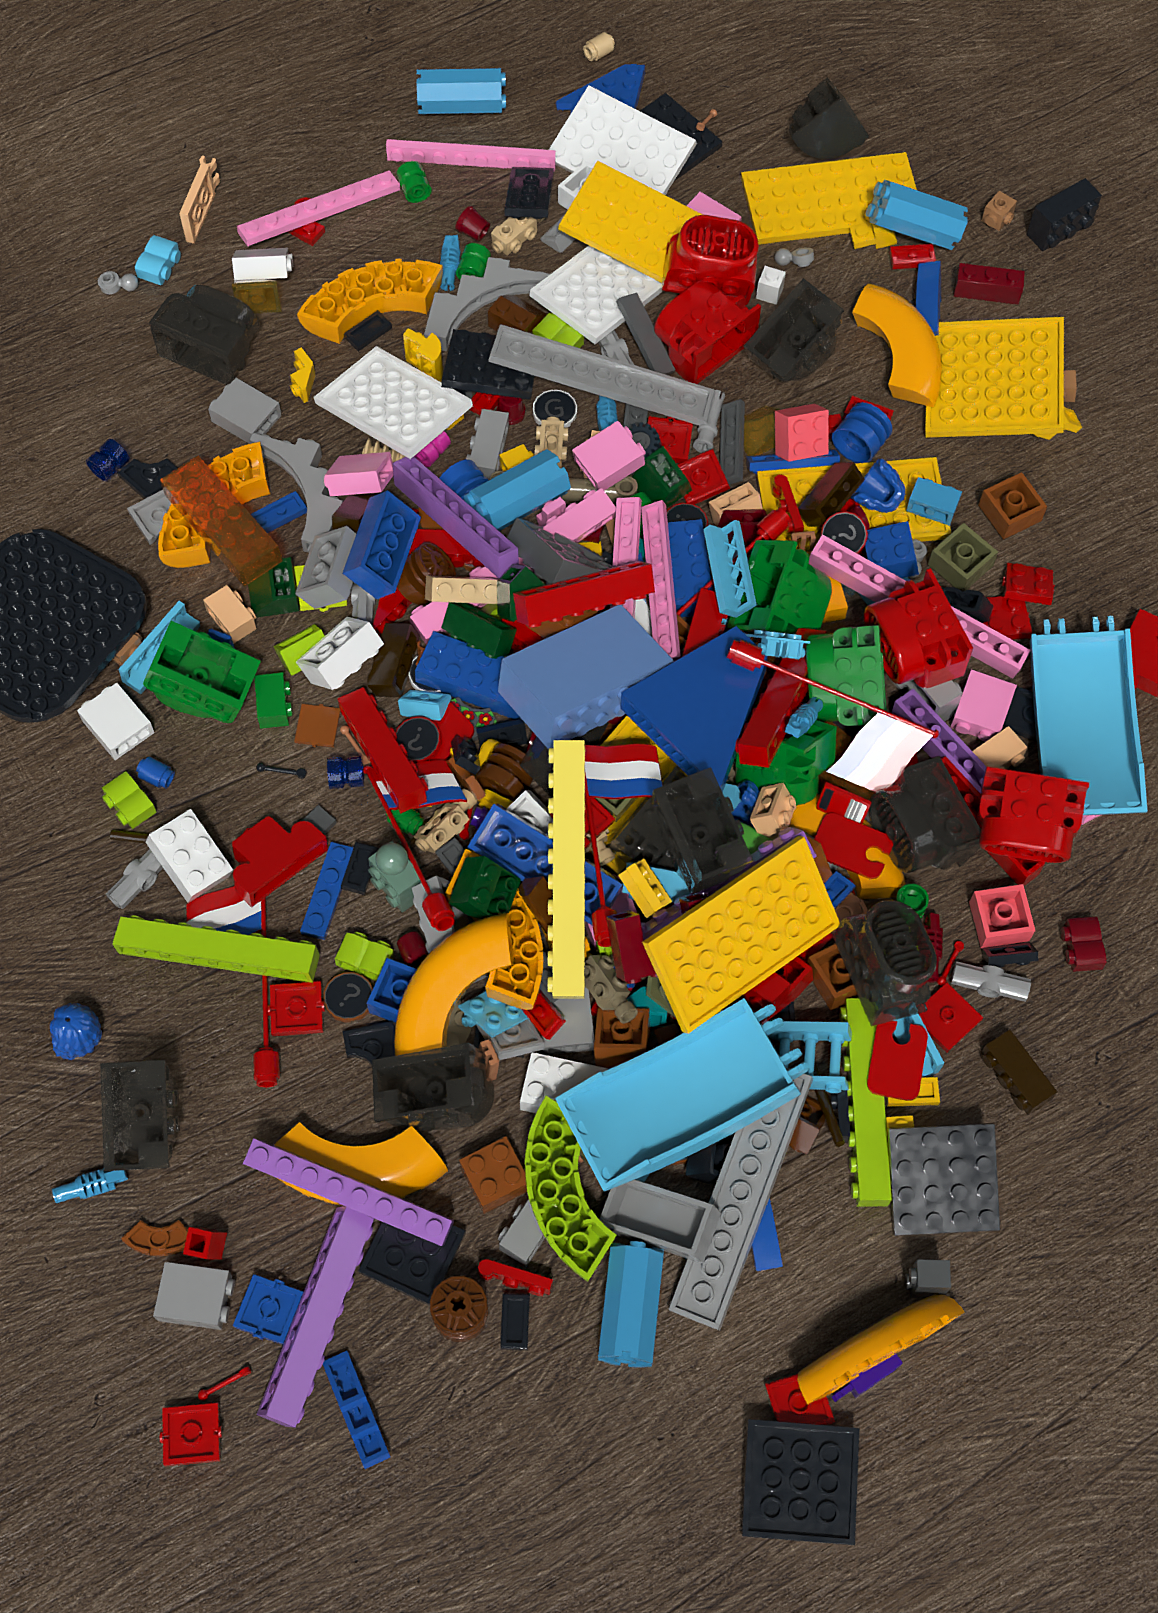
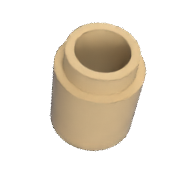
M603 32L587 41L583 51L589 61H597L613 52L615 42L610 34Z

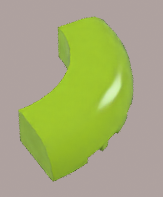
M545 1096L532 1122L526 1145L525 1180L527 1193L535 1219L549 1245L572 1271L588 1282L617 1235L608 1229L587 1205L578 1172V1159L581 1147L558 1103Z

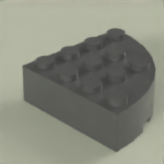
M516 518L507 536V539L518 547V557L523 559L522 563L533 568L536 576L547 581L546 585L617 567H612L608 563L603 562L605 558L556 532L553 535L543 530L542 526L520 518Z

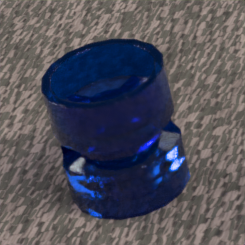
M109 438L99 447L100 452L95 451L86 459V464L94 475L107 482L116 474V468L121 469L130 458L119 443Z
M348 756L346 761H343L341 757L327 758L329 789L343 788L345 784H348L350 788L364 787L362 756Z

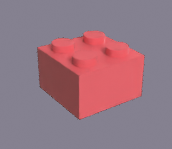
M809 404L775 411V455L790 462L828 454V409L817 404Z
M1023 884L974 891L969 904L981 948L1030 941L1036 930Z

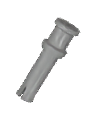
M714 390L707 422L698 426L699 435L694 441L693 447L700 453L713 449L714 446L713 439L718 433L716 425L723 400L725 399L724 392L721 393L720 390Z

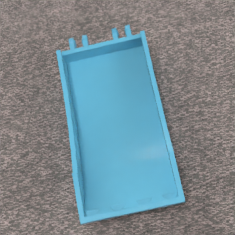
M1107 616V631L1099 632L1098 617H1092V632L1066 634L1065 621L1062 618L1058 619L1057 622L1059 634H1050L1051 624L1049 619H1044L1043 635L1031 634L1030 638L1033 702L1040 775L1089 782L1083 815L1147 813L1145 772L1136 709L1130 629L1115 631L1113 616Z
M743 998L711 1017L689 1034L683 1033L625 1063L604 1072L600 1071L555 1098L604 1192L692 1155L737 1132L801 1095L793 1080L810 1069L808 1063H801L788 1071L785 1066L802 1055L800 1049H793L780 1057L767 1035L783 1026V1020L777 1018L764 1026L760 1023V1021L776 1011L773 1004L767 1005L754 1013L749 1003Z

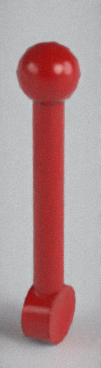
M473 807L467 810V817L471 819ZM470 820L459 833L462 840H467L470 836L468 832Z
M961 941L955 942L953 946L954 951L937 981V984L940 986L947 982L946 977L958 953L964 949V943Z
M243 1368L237 1374L208 1390H200L198 1398L202 1401L206 1400L213 1392L250 1374V1368Z

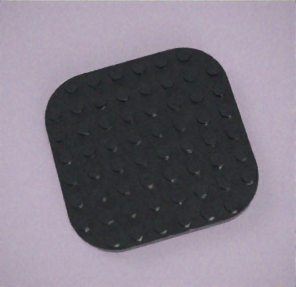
M32 529V533L22 535L19 532L0 543V713L10 719L26 723L45 721L67 710L137 632L143 623L147 609L145 594L133 576L63 536L43 529Z

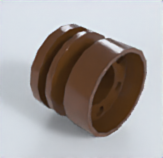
M429 542L422 543L409 554L397 585L402 595L417 605H425L429 602L425 599L426 575L456 576L455 568L450 558L437 545Z
M500 743L494 747L492 753L488 756V763L482 765L475 778L482 789L491 790L514 802L525 791V788L530 787L532 780L536 778L539 770L533 760L525 753L508 744Z
M453 1276L442 1281L434 1289L430 1299V1312L437 1331L444 1338L451 1341L467 1342L477 1337L485 1328L488 1320L487 1298L482 1287L476 1281L465 1276ZM462 1301L464 1310L458 1309L456 1312L453 1304H459Z

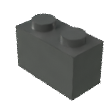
M916 1260L914 1265L909 1268V1273L905 1274V1289L910 1290V1298H927L935 1294L946 1295L951 1288L950 1260Z

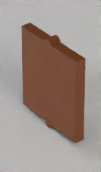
M301 704L294 742L312 745L314 748L316 746L334 748L341 713L340 708L326 707L323 704H319V706Z

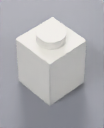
M765 266L758 281L756 299L777 305L784 287L786 272Z

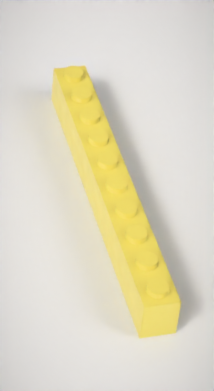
M554 740V748H549V763H554V773H549V788H553V798H549L548 802L549 813H553V823L548 824V837L553 839V848L548 849V863L553 864V874H548V889H553V899H548V915H553V925H548V941H553V951H548V966H553V977H548V992H553L554 999H585V741Z

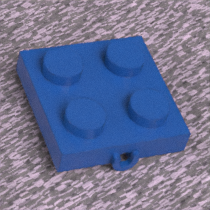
M253 1274L233 1327L253 1334L252 1337H257L260 1340L264 1338L284 1345L304 1292L286 1286L281 1280L275 1279L271 1281Z

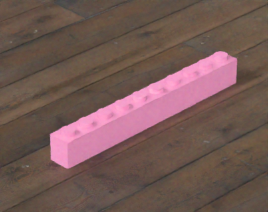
M602 488L598 491L591 490L583 497V501L578 504L576 502L570 504L564 510L565 513L559 517L554 515L548 519L543 530L553 535L556 532L578 543L615 518L616 506ZM519 557V565H524L522 563L523 559ZM479 566L469 573L470 577L498 578L485 566L483 568ZM528 567L533 573L535 572L533 568ZM431 602L425 607L421 605L411 612L410 623L426 645L433 631L440 634L446 632L441 627L449 602ZM469 603L478 609L486 605L485 603Z
M823 534L809 557L810 565L874 602L887 599L890 593L903 588L906 582L904 579ZM952 607L973 646L971 656L1013 679L1021 669L1031 650Z

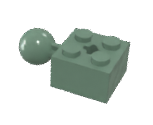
M391 841L381 846L375 854L368 858L370 865L368 871L372 876L370 880L377 890L382 889L387 894L385 898L393 908L398 907L403 913L414 905L412 887L420 884L421 881L412 863L408 860L406 850L401 845Z

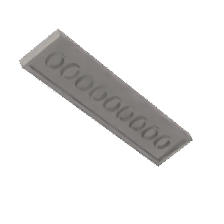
M501 324L488 361L699 426L707 422L714 389Z
M802 1074L793 1080L801 1095L735 1132L709 1204H713L721 1212V1216L704 1263L687 1259L669 1311L716 1330H721L814 1079L812 1076Z

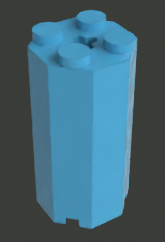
M501 68L417 69V74H421V78L417 79V104L422 106V109H418V114L502 113V108H506V94H502V86H506L505 72H501Z
M888 180L876 183L873 191V201L866 210V216L870 217V223L950 250L955 247L952 246L953 242L958 243L961 240L967 225V217L964 216V211L968 213L967 207Z
M546 449L472 489L468 494L464 495V501L500 531L513 524L516 518L522 519L544 507L547 502L564 496L571 489L566 469L564 467L560 469L557 465L560 462L558 456Z
M631 1241L630 1246L620 1243H612L610 1245L598 1353L599 1361L619 1366L621 1363L628 1364V1367L635 1368L652 1367L664 1256L663 1249L646 1248V1243Z

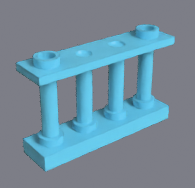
M783 1021V1026L767 1035L770 1040H778L780 1042V1057L790 1052V1043L793 1040H803L805 1042L804 1063H808L810 1069L804 1074L814 1078L810 1089L826 1090L829 1093H840L841 1090H849L846 1077L840 1076L841 1044L844 1041H851L852 1030L848 1022ZM818 1041H829L831 1043L829 1076H814L815 1046Z

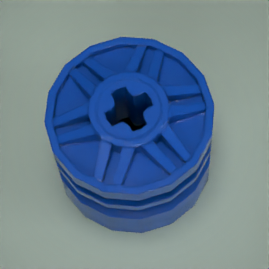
M864 402L856 403L832 433V441L839 453L854 463H868L890 437L893 427L887 415L876 406Z
M462 460L455 463L439 478L463 500L464 495L468 494L472 489L489 481L486 477H483V472L472 460Z

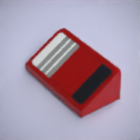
M826 782L816 809L827 814L836 813L863 824L872 802Z

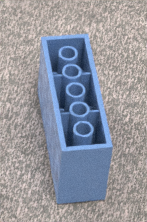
M617 605L503 658L498 692L549 749L554 748V740H571L577 736H583L589 730L597 726H603L607 721L617 716H623L625 713L620 709L621 692L673 663V659L622 605Z

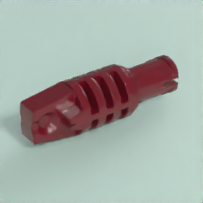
M929 913L925 917L924 925L921 926L920 943L923 949L921 959L923 960V981L934 983L939 980V961L943 957V928H940L939 914Z

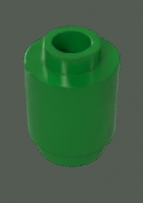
M414 809L401 814L399 810H391L400 830L406 834L415 835L424 822V819L420 817V813ZM388 817V818H387V822L392 825V823H391V821H390V819H389V817Z

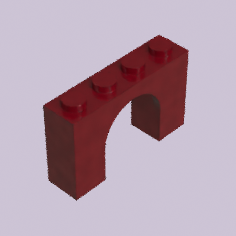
M702 892L679 898L682 915L710 895ZM630 910L606 916L616 976L628 984L638 983L642 981L643 977L650 975L651 977H658L642 943L644 939L639 914Z

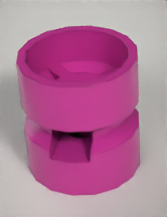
M443 431L414 457L425 467H430L439 458V454H442L451 444L450 438Z

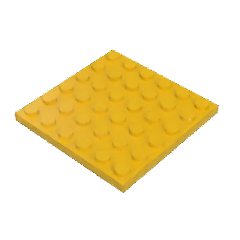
M1064 317L939 322V335L935 337L938 342L942 363L941 386L935 406H926V438L1064 433Z

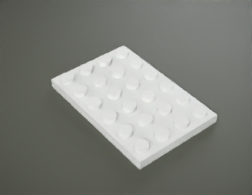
M588 86L549 150H556V165L571 173L578 169L585 161H588L593 166H595L597 161H600L666 195L697 143L695 139Z
M587 246L530 289L529 296L592 343L596 344L625 321L616 303L618 298L637 292L645 306L663 290L661 282L591 246Z
M377 346L314 396L317 405L409 459L415 456L473 406L472 399L454 389L441 387L442 383Z

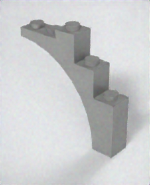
M488 257L483 278L474 275H462L457 295L435 292L424 337L427 338L431 333H434L440 340L441 351H447L453 329L457 330L471 314L483 306L496 301L500 295L530 294V289L550 274L523 270L521 268H510V260Z
M252 433L250 444L260 442L263 456L282 467L295 480L303 492L307 503V518L301 542L303 551L309 553L316 535L332 531V515L343 503V500L335 496H328L329 490L324 484V476L328 470L318 467L322 458L320 444L310 439L298 438L294 445L289 441L273 439L265 434Z

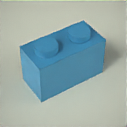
M918 477L906 511L950 526L962 491L956 490L951 486L935 483L930 479Z

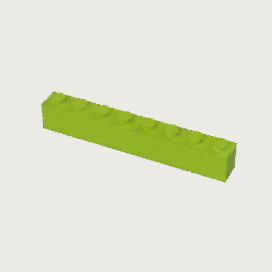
M134 915L129 918L120 917L113 940V946L119 954L311 983H313L320 956L316 945L305 940H301L298 943L291 942L283 937H275V939L265 938L257 933L243 935L235 930L223 932L209 926L196 928L187 923L168 924V922L161 919L148 921Z
M846 998L843 1007L839 1009L840 1022H848L852 1030L851 1041H844L841 1044L842 1047H846V1056H843V1071L848 1073L847 1082L849 1085L847 1093L850 1103L848 1108L851 1131L848 1147L853 1148V1157L849 1158L850 1173H854L855 1182L851 1183L852 1199H856V1207L888 1206L892 1196L884 1096L872 1094L867 1087L876 1027L879 1023L877 998Z

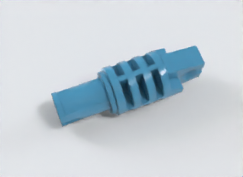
M458 235L445 236L440 260V265H443L441 289L444 291H448V285H450V291L454 290L456 269L461 255Z
M599 395V401L596 404L599 431H602L618 420L616 402L613 399Z
M812 697L806 704L800 705L790 716L785 732L796 738L806 733L817 720L818 712L823 708V702L820 699L815 702L817 698Z
M110 1167L77 1176L74 1182L52 1188V1193L56 1203L76 1197L86 1199L115 1190V1184L128 1180L124 1168L111 1171Z

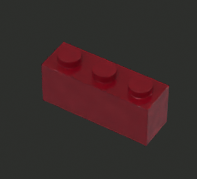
M959 263L953 297L1018 305L1024 288L1025 271Z

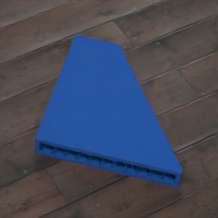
M737 626L621 692L620 709L715 803L720 801L736 756V741L738 738H741L744 732V726L749 720L766 672V666L761 665L760 669L755 667L754 671H750L731 663L732 660L726 658L733 640H743L757 646Z

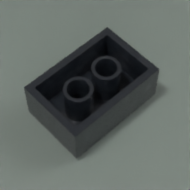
M1084 178L1035 206L1026 235L1042 252L1050 247H1056L1062 240L1073 237L1078 231L1083 228L1087 229L1093 224L1102 194Z

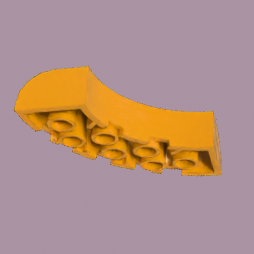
M395 259V261L382 263V260L365 264V267L356 270L353 268L338 274V278L330 283H324L321 290L315 295H311L300 308L297 317L303 327L312 334L340 344L346 331L377 310L380 313L413 311L427 315L435 292L439 291L443 275V265L422 260L403 262L402 259Z
M867 284L862 290L852 313L857 326L870 330L879 337H882L892 351L893 369L888 385L893 398L934 407L941 386L942 363L938 342L933 330L916 307L905 298L884 287Z
M260 442L232 449V453L221 458L219 456L215 457L211 464L205 468L200 467L189 477V481L184 487L178 489L170 501L171 506L168 512L163 516L164 522L161 531H159V558L164 564L170 567L183 568L210 563L212 540L224 519L244 503L270 494Z
M817 794L812 801L806 804L796 806L790 821V827L803 830L815 838L823 818L827 815V813L816 809L821 794ZM866 819L864 820L863 825L876 829ZM870 848L866 851L868 860L885 864L881 875L876 879H868L847 870L850 878L856 885L857 897L862 900L896 897L899 889L906 885L900 864L892 850L890 855L882 853L878 848Z
M465 849L445 892L448 902L465 858L481 855ZM518 888L509 911L515 965L504 966L491 971L485 988L489 998L519 1009L532 1010L542 980L543 945L538 922L520 896ZM470 916L474 921L481 920L479 918Z
M509 913L490 916L457 930L437 945L421 962L413 974L399 1006L395 1027V1058L446 1052L450 1016L463 993L473 982L485 974L504 966L515 965Z
M299 1122L275 1144L277 1147L401 1198H405L406 1195L419 1189H424L448 1172L440 1156L412 1125L399 1135L381 1143L367 1146H346L320 1138ZM278 1179L285 1185L292 1187L293 1189L301 1192L305 1196H311L313 1198L323 1200L327 1203L341 1205L327 1198L319 1196L315 1193H312L298 1186L290 1184L286 1181Z
M935 1294L917 1301L868 1327L827 1352L798 1373V1384L807 1404L832 1394L857 1378L860 1372L863 1373L901 1350L923 1341L965 1313L964 1310L954 1299L946 1295Z

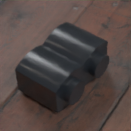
M954 587L942 588L952 607L981 623L989 621L993 605L983 593L976 590L962 592Z

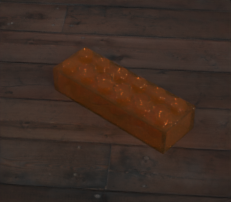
M199 456L194 457L160 479L167 499L244 587L283 561L279 546Z

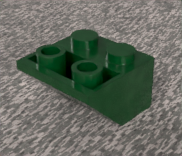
M664 446L644 459L645 465L639 468L632 476L638 484V493L645 492L653 503L663 500L666 508L692 491L688 479Z
M291 557L267 560L247 575L251 609L256 618L299 612Z
M512 564L497 580L498 616L501 619L512 622L517 620L513 593L545 585L528 567Z
M486 856L467 857L450 897L449 904L466 915L479 919L509 913L521 879Z

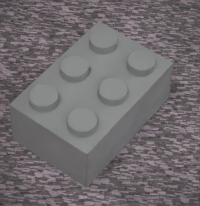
M348 526L314 537L295 593L314 609L345 601L350 596L353 581L342 574L356 533Z

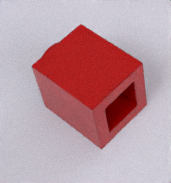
M189 1227L183 1254L203 1259L222 1260L227 1233L203 1227Z

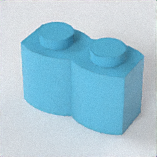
M153 235L136 262L135 271L137 277L162 285L165 280L169 279L171 268L180 260L181 252L179 251L178 244Z

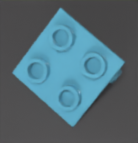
M754 630V635L746 634L748 637L762 638L758 647L762 648L761 654L765 656H781L782 658L799 660L805 656L803 643L810 644V641L801 640L802 635Z
M486 992L458 1005V1008L464 1012V1017L461 1019L462 1024L465 1027H473L477 1024L491 1038L529 1019L521 1009L489 998Z

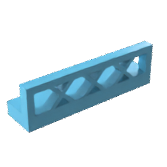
M734 520L723 528L709 525L704 528V535L719 612L737 618L757 604L740 521ZM733 531L734 536L731 543H729L727 534ZM735 550H737L738 558L736 563L733 564L732 558ZM739 571H741L742 579L740 584L737 585L736 579ZM745 592L747 602L741 605V598Z
M180 601L175 604L118 669L122 682L139 694H142L146 689L143 681L170 621H174L194 631H197L200 627V622L186 613L185 604Z
M898 973L891 975L886 984L871 989L870 994L872 998H877V1007L883 1019L897 1021L896 1030L893 1032V1038L897 1044L904 1045L910 1041V1024L919 1025L926 1029ZM929 1033L922 1078L939 1073L944 1065V1061Z

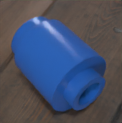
M150 756L142 759L136 769L139 772L138 778L158 788L163 787L167 789L175 776V772L171 770L170 766Z

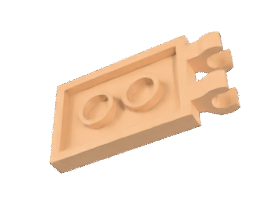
M201 156L199 160L200 167L179 213L186 242L195 243L215 197V188L220 183L219 173H216L212 178V173L217 168L216 158H213L211 163L206 164L205 156Z

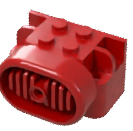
M698 215L690 218L684 223L680 233L673 235L670 243H667L662 290L682 293L695 282L704 280V282H710L719 287L727 296L735 298L739 295L746 298V305H748L755 288L757 253L759 250V242L755 232L747 224L738 220L710 215Z
M699 280L672 299L663 308L655 322L654 332L669 347L668 356L675 371L686 381L698 384L757 339L761 305L757 304L749 310L746 307V298L739 295L736 298L727 296L713 283Z
M931 568L926 570L923 581L915 583L913 580H908L903 588L890 593L887 599L866 607L864 611L865 626L880 625L884 671L894 683L903 684L914 680L922 688H931L964 676L973 646Z
M987 767L983 778L977 820L982 826L979 840L980 847L997 855L1038 862L1062 863L1068 861L1071 858L1073 839L1082 824L1089 782Z

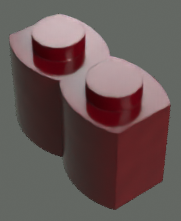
M1098 917L1067 919L1064 926L1061 927L1062 941H1066L1068 950L1065 952L1067 964L1071 965L1073 972L1103 970L1107 961Z

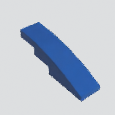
M941 261L919 263L916 309L926 319L934 335L937 336L939 335L941 303Z
M770 1197L751 1246L756 1271L783 1267Z
M348 1351L323 1362L325 1372L364 1468L367 1469L390 1458Z

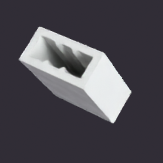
M288 248L236 250L232 257L234 280L287 278L289 271H292L293 255L288 253Z
M118 683L106 687L100 695L86 701L77 710L82 722L114 760H117L154 734L150 721Z

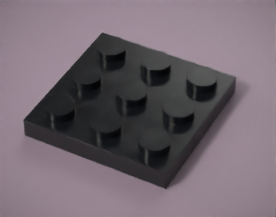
M382 1222L358 1272L365 1277L430 1306L433 1291L444 1281L466 1235V1231L452 1225L445 1244L440 1246Z

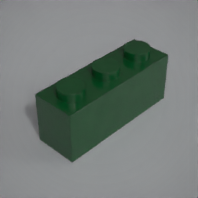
M449 602L441 627L449 632L450 637L464 640L467 642V646L480 649L485 652V656L493 659H498L500 656H509L517 631L516 628L469 603Z

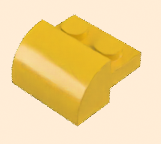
M408 328L403 334L406 361L417 367L418 370L441 382L443 363L440 340L434 333L425 338L420 332H415Z
M644 858L636 864L633 863L626 868L627 870L618 875L646 919L672 902Z

